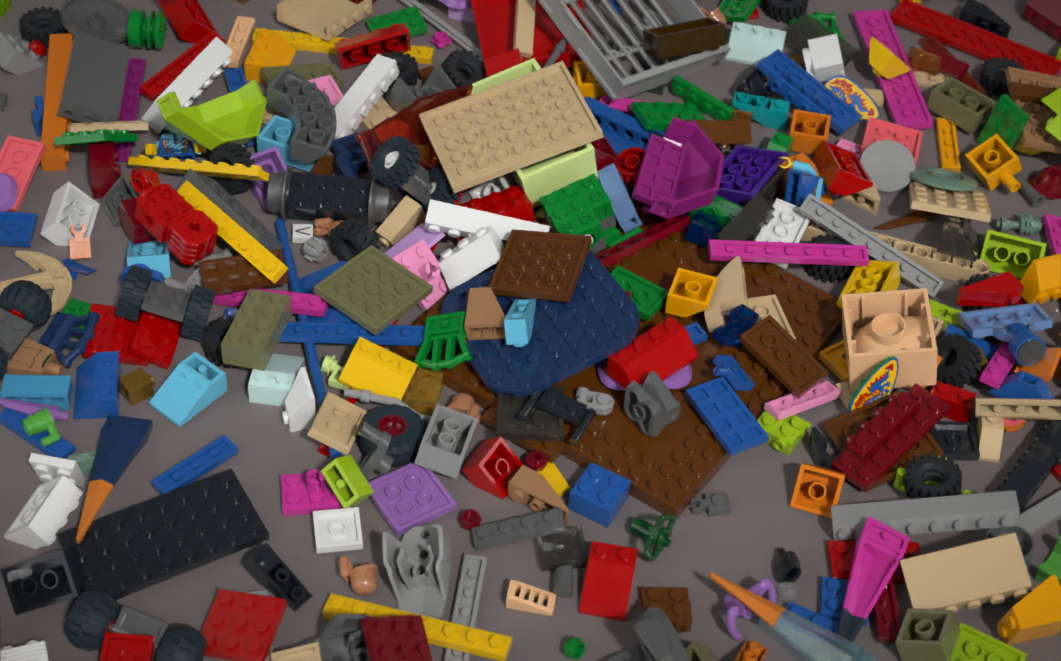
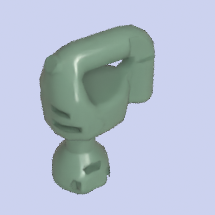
M1018 213V221H1011L1007 217H1001L995 223V227L999 228L1000 232L1018 229L1019 234L1033 235L1042 228L1041 219L1035 214Z

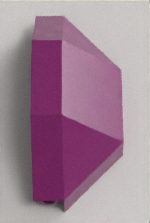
M673 116L669 126H667L663 139L687 150L674 198L657 192L651 206L643 204L642 213L659 219H669L712 204L719 190L724 155L693 119L691 122H687Z

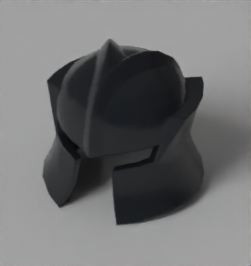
M757 66L754 67L747 77L741 80L736 88V92L764 96L766 98L773 97V92L767 84L766 76Z

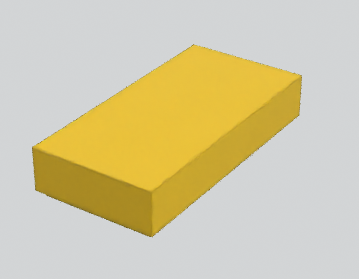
M548 462L547 466L538 472L544 476L559 497L570 493V486L554 463Z

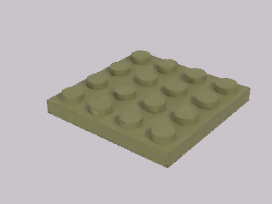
M372 245L314 286L315 294L374 335H378L433 292L432 285Z

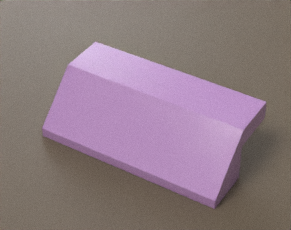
M421 223L384 254L393 258L422 239L431 248L445 234L443 232H429L428 229L424 228L425 224Z

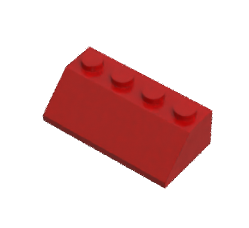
M158 0V5L164 10L166 18L170 20L171 27L178 33L177 37L183 42L188 41L196 44L211 31L218 34L198 0Z
M404 23L393 24L388 28L376 29L367 34H359L353 38L341 39L335 42V53L341 70L369 63L377 54L384 55L386 51L392 53V51H396V53L410 51L411 42L408 27Z
M825 140L822 141L812 160L820 176L823 177L830 193L837 196L839 194L848 196L873 186L874 183L855 153Z
M669 317L634 339L626 348L621 349L618 353L609 355L607 374L624 389L633 380L643 386L650 372L654 371L664 381L698 359L699 355L686 328L673 317Z

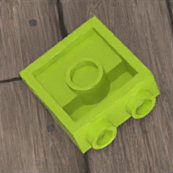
M764 411L757 420L769 436L766 444L788 456L811 428V423L796 415L778 421L774 416Z

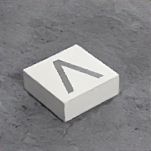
M293 224V243H305L306 240H309L311 237L313 238V224Z

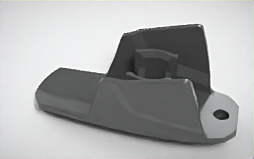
M441 66L434 68L420 90L406 85L401 78H398L393 88L389 89L386 94V99L394 110L426 137L428 136L420 121L419 114L461 99L458 89Z
M649 607L634 625L637 646L606 660L690 661L673 624L660 607Z

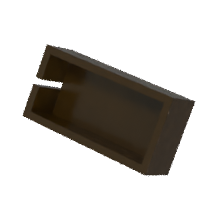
M710 17L642 30L644 52L652 57L659 58V60H668L670 56L683 57L687 55L686 53L690 52L695 54L702 53L705 49L718 50L720 46L726 45L725 23Z

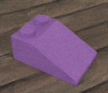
M277 146L253 154L250 157L251 160L254 159L255 164L253 165L263 167L262 170L270 175L272 172L284 173L287 169ZM252 180L254 184L249 190L267 212L269 180L268 182Z

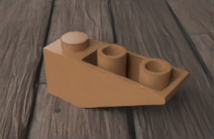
M522 465L509 481L508 497L531 508L535 512L561 507L566 526L569 515L567 506L542 474Z

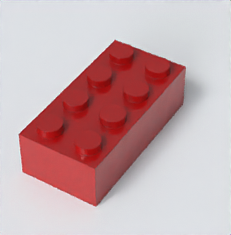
M520 185L511 186L500 192H492L481 198H473L466 203L455 204L536 223L532 203ZM460 236L459 238L455 239L457 243H459L462 239L466 237Z

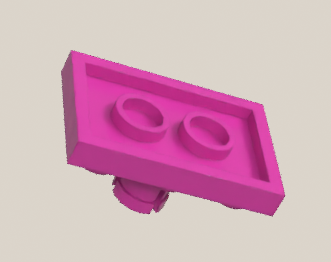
M311 469L307 473L281 475L283 516L313 514V511L343 508L321 470L318 472V469Z

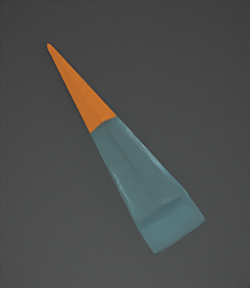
M710 572V579L752 610L809 661H880L863 651V647Z

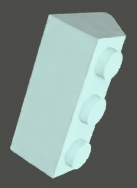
M734 22L728 44L731 50L727 54L726 60L757 66L760 61L777 49L783 51L786 31Z

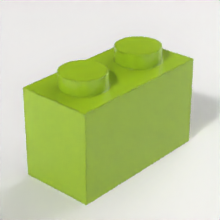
M351 454L334 459L321 470L344 509L359 505L374 493Z

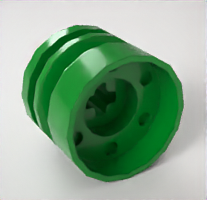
M131 9L127 27L129 47L142 49L145 41H147L149 49H153L155 45L157 50H162L167 33L165 13L158 11L156 15L155 11L151 10L147 18L145 10Z

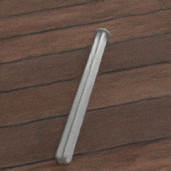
M399 0L407 7L417 5L423 19L439 31L446 32L450 39L466 49V51H473L474 56L478 54L480 56L479 60L482 61L478 45L417 0Z

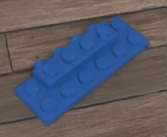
M779 49L758 63L757 68L770 78L767 84L773 92L781 94L785 101L792 103L798 110L831 115L830 127L838 134L843 135L862 118L861 114Z

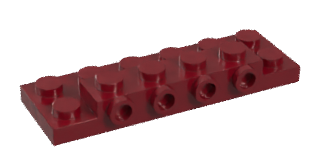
M917 383L906 393L902 391L899 395L893 394L885 408L879 407L870 422L868 420L863 422L857 435L851 434L845 442L846 450L832 463V469L845 473L847 480L864 492H867L950 411L951 405Z

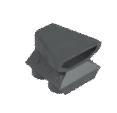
M654 371L648 374L643 386L633 380L626 388L623 409L631 421H636L639 424L641 431L645 435L657 437L667 424L679 417L680 404Z

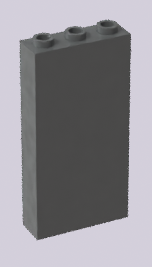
M75 32L57 116L81 123L118 121L131 48Z

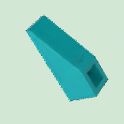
M735 92L732 103L734 107L765 127L785 130L790 102Z

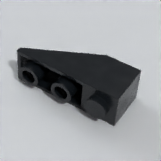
M968 0L961 9L959 20L1008 39L1011 26L986 5Z
M267 542L242 563L257 583L275 597L286 599L287 606L293 611H296L312 597L310 592Z

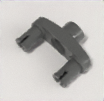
M364 422L358 435L363 436L375 445L362 463L356 462L365 478L374 470L385 475L394 460L393 457L386 454L392 435L385 431L381 432L367 422Z

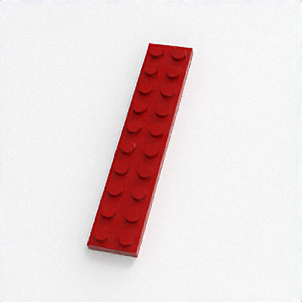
M902 0L890 15L892 22L896 25L920 33L978 58L989 61L992 57L994 59L997 56H1000L1001 59L1007 57L1008 60H1011V58L1015 59L1014 62L1016 63L1019 61L1021 66H1025V70L1057 77L1061 73V60L914 1Z

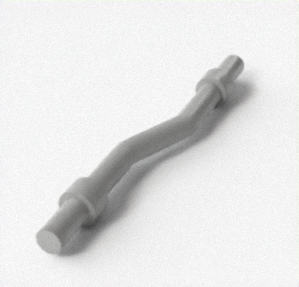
M345 388L344 396L360 399V402H375L388 405L399 404L400 406L409 407L420 415L425 424H429L432 417L420 414L398 398L374 394L372 391L365 389L359 391Z

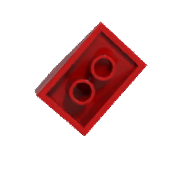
M592 541L579 607L580 614L625 622L638 549Z

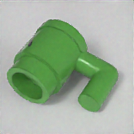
M47 407L21 420L28 436L38 435L46 430L49 432L50 435L40 439L43 448L59 441L61 438Z

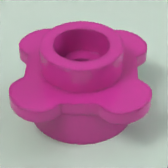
M439 31L431 38V43L436 44L438 48H444L447 44L452 43V39L449 38L446 32Z

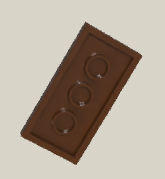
M768 315L740 335L739 341L797 399L824 380L829 374L771 315Z

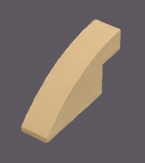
M740 256L731 260L717 276L716 288L709 307L705 310L704 314L709 332L726 329L724 315L749 310L745 272Z

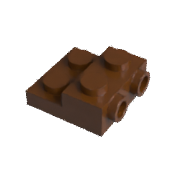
M641 587L642 615L649 607H660L673 624L677 633L690 632L692 612L688 588Z

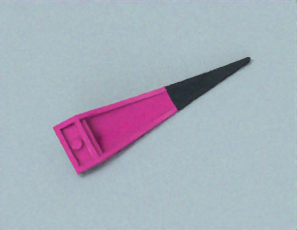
M870 516L866 519L856 543L831 661H843L872 608L899 565L900 560H902L910 540L908 536Z

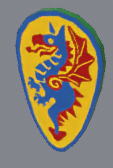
M837 75L825 82L824 86L862 115L860 121H868L869 116L877 119L881 117L880 110L873 98L851 78Z
M891 356L881 362L866 379H862L861 385L850 399L848 412L892 393L899 369L898 359L895 356Z

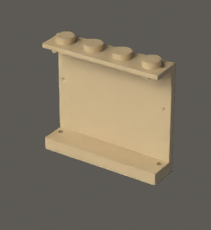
M283 0L277 4V21L330 41L371 14L373 8L372 0H364L359 4L348 0Z

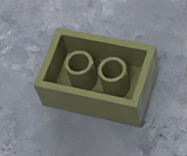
M950 77L932 89L927 108L934 114L940 115L961 127L964 131L972 134L986 124L997 102L957 79Z

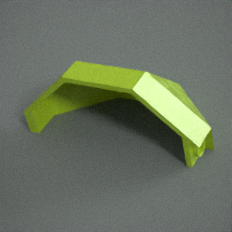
M252 80L234 92L198 106L182 108L175 91L169 92L158 99L157 104L169 131L209 150H213L218 146L227 144H245L259 136L267 96L263 97L257 81Z

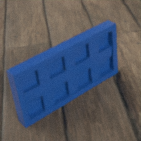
M723 376L686 389V398L730 456L768 442V434Z

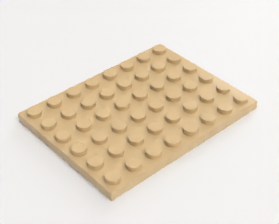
M563 61L419 114L420 121L454 193L604 137L599 124Z

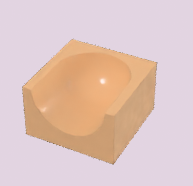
M927 288L842 295V331L850 391H856L861 385L862 379H866L881 362L891 356H895L899 364L894 388L912 387L915 383L920 386L936 385L937 345Z

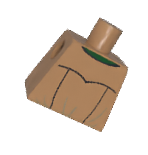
M25 338L7 365L8 374L63 375L64 365L57 364L56 354L53 349Z

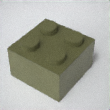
M908 609L895 642L901 660L950 661L960 633L954 610Z

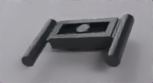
M548 387L546 390L544 389L531 395L518 414V418L521 421H525L532 409L537 406L542 410L578 425L569 439L571 444L577 445L595 417L596 411L594 409H587L586 404Z

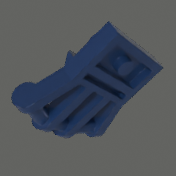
M57 312L38 343L53 349L56 356L69 368L74 359L81 353H85L89 340H93L96 323L100 321V315L96 312H89L87 315L76 317L70 313ZM81 325H87L86 329H79L77 327ZM72 335L81 337L79 341H70ZM64 348L72 349L66 356L62 353Z

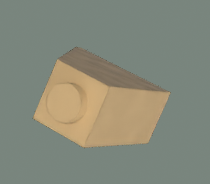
M406 195L376 230L379 236L378 241L385 247H393L421 223L425 224L426 214L422 206Z

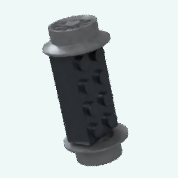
M289 165L284 173H271L267 192V208L270 212L281 213L283 221H287L288 218L315 220L326 217L333 219V221L354 217L357 221H363V225H368L369 230H372L376 223H383L391 214L393 189H388L375 178L363 179L295 172L293 167Z

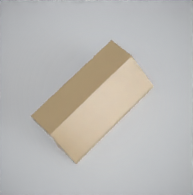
M975 397V418L988 416L1004 417V419L1061 420V399Z

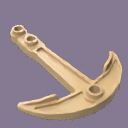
M16 250L15 256L28 263L35 271H40L41 269L43 272L1 281L0 295L3 289L12 282L29 280L34 282V284H38L44 290L53 289L51 299L52 312L50 316L62 310L72 296V277L68 269L55 258L45 254Z

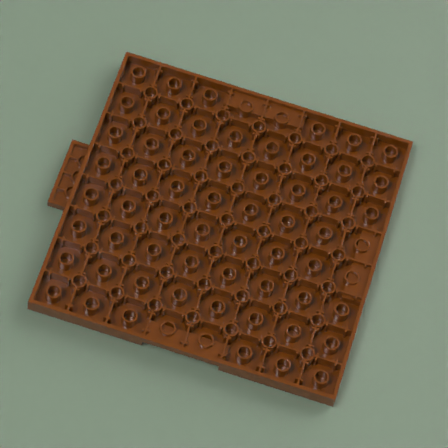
M627 189L643 223L639 226L642 231L665 220L642 213L644 203L632 198L633 191ZM541 207L534 213L535 221L538 224L547 225ZM614 214L616 221L615 227L620 231V235L622 236L625 234V232L618 223L617 218ZM685 226L682 231L674 232L668 235V238L658 240L651 247L642 248L637 254L627 256L620 263L611 264L606 269L611 274L617 266H620L669 291L678 268L717 277L731 261L710 260L707 244L709 239L712 238L689 226ZM604 248V249H602V250H600V251L594 253V255H596V254H598V253H600V252L606 250L607 248ZM742 262L745 272L747 298L776 294L796 341L816 359L819 351L825 349L842 329V309L837 306L839 298L772 263ZM493 264L492 266H490L489 268L485 269L484 271H482L481 273L477 274V275L474 276V277H477V276H479V275H481V274H483V273H485V272H487V271H489V270H491V269H493V268H495V267H497V266H495V264ZM452 290L446 293L411 326H425L426 317L441 315L443 302ZM666 303L648 322L640 318V327L637 329L635 339L669 317H673L682 326L697 322L707 333L708 339L694 345L699 356L698 359L690 363L692 368L691 382L682 388L669 389L681 406L680 414L675 421L667 424L657 437L645 435L641 431L639 424L628 418L623 409L626 390H614L605 386L598 375V363L549 387L575 400L577 399L576 392L579 387H585L589 391L609 394L614 399L613 411L608 415L596 414L577 445L571 444L569 439L578 425L542 410L537 406L532 409L525 421H521L518 418V414L531 395L514 397V394L504 393L500 395L486 387L468 361L456 365L454 369L442 368L441 371L436 372L425 367L422 369L416 368L456 393H467L472 396L475 404L487 410L481 416L482 423L529 451L544 452L548 457V462L551 464L560 455H563L587 469L591 462L631 480L629 495L663 515H675L676 520L690 505V500L696 498L731 457L686 398V389L722 377L713 374V369L717 367L713 360L717 355H732L755 384L751 391L733 390L756 420L764 413L765 403L783 397L788 391L739 341L740 335L747 331L739 312L724 315L726 329L709 332L704 317L705 310L683 318L665 313ZM447 342L442 343L441 360L445 359ZM456 344L454 357L462 353ZM392 345V352L414 363L421 346ZM433 345L426 359L432 360Z

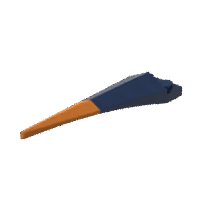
M109 414L101 430L76 536L77 544L83 539L92 521L122 474L147 443L153 428L152 420Z

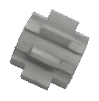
M311 237L309 240H306L302 247V252L305 254L304 258L310 262L322 263L329 254V247L326 246L327 242L317 237Z

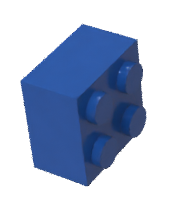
M591 462L570 491L568 509L608 528L629 498L631 480Z

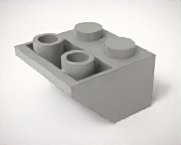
M0 32V65L4 70L20 75L44 65L39 58L40 55L35 54L30 49L28 41L24 39L21 41L11 33L7 35Z

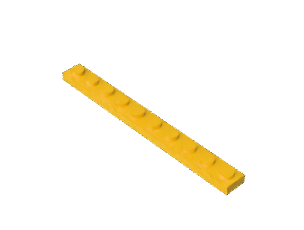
M255 28L254 33H253V36H252V45H253V43H254V41H255V39H256V37H257V35H258L260 29H261V30H269V29ZM269 30L278 32L296 50L336 54L334 43L341 39H349L335 37L327 41L312 34ZM411 45V50L404 52V54L409 53L410 58L414 57L415 61L420 64L431 65L434 48Z

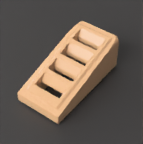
M510 580L506 608L552 616L556 594L519 581ZM534 598L538 599V603L533 602ZM543 600H548L547 607L542 605Z

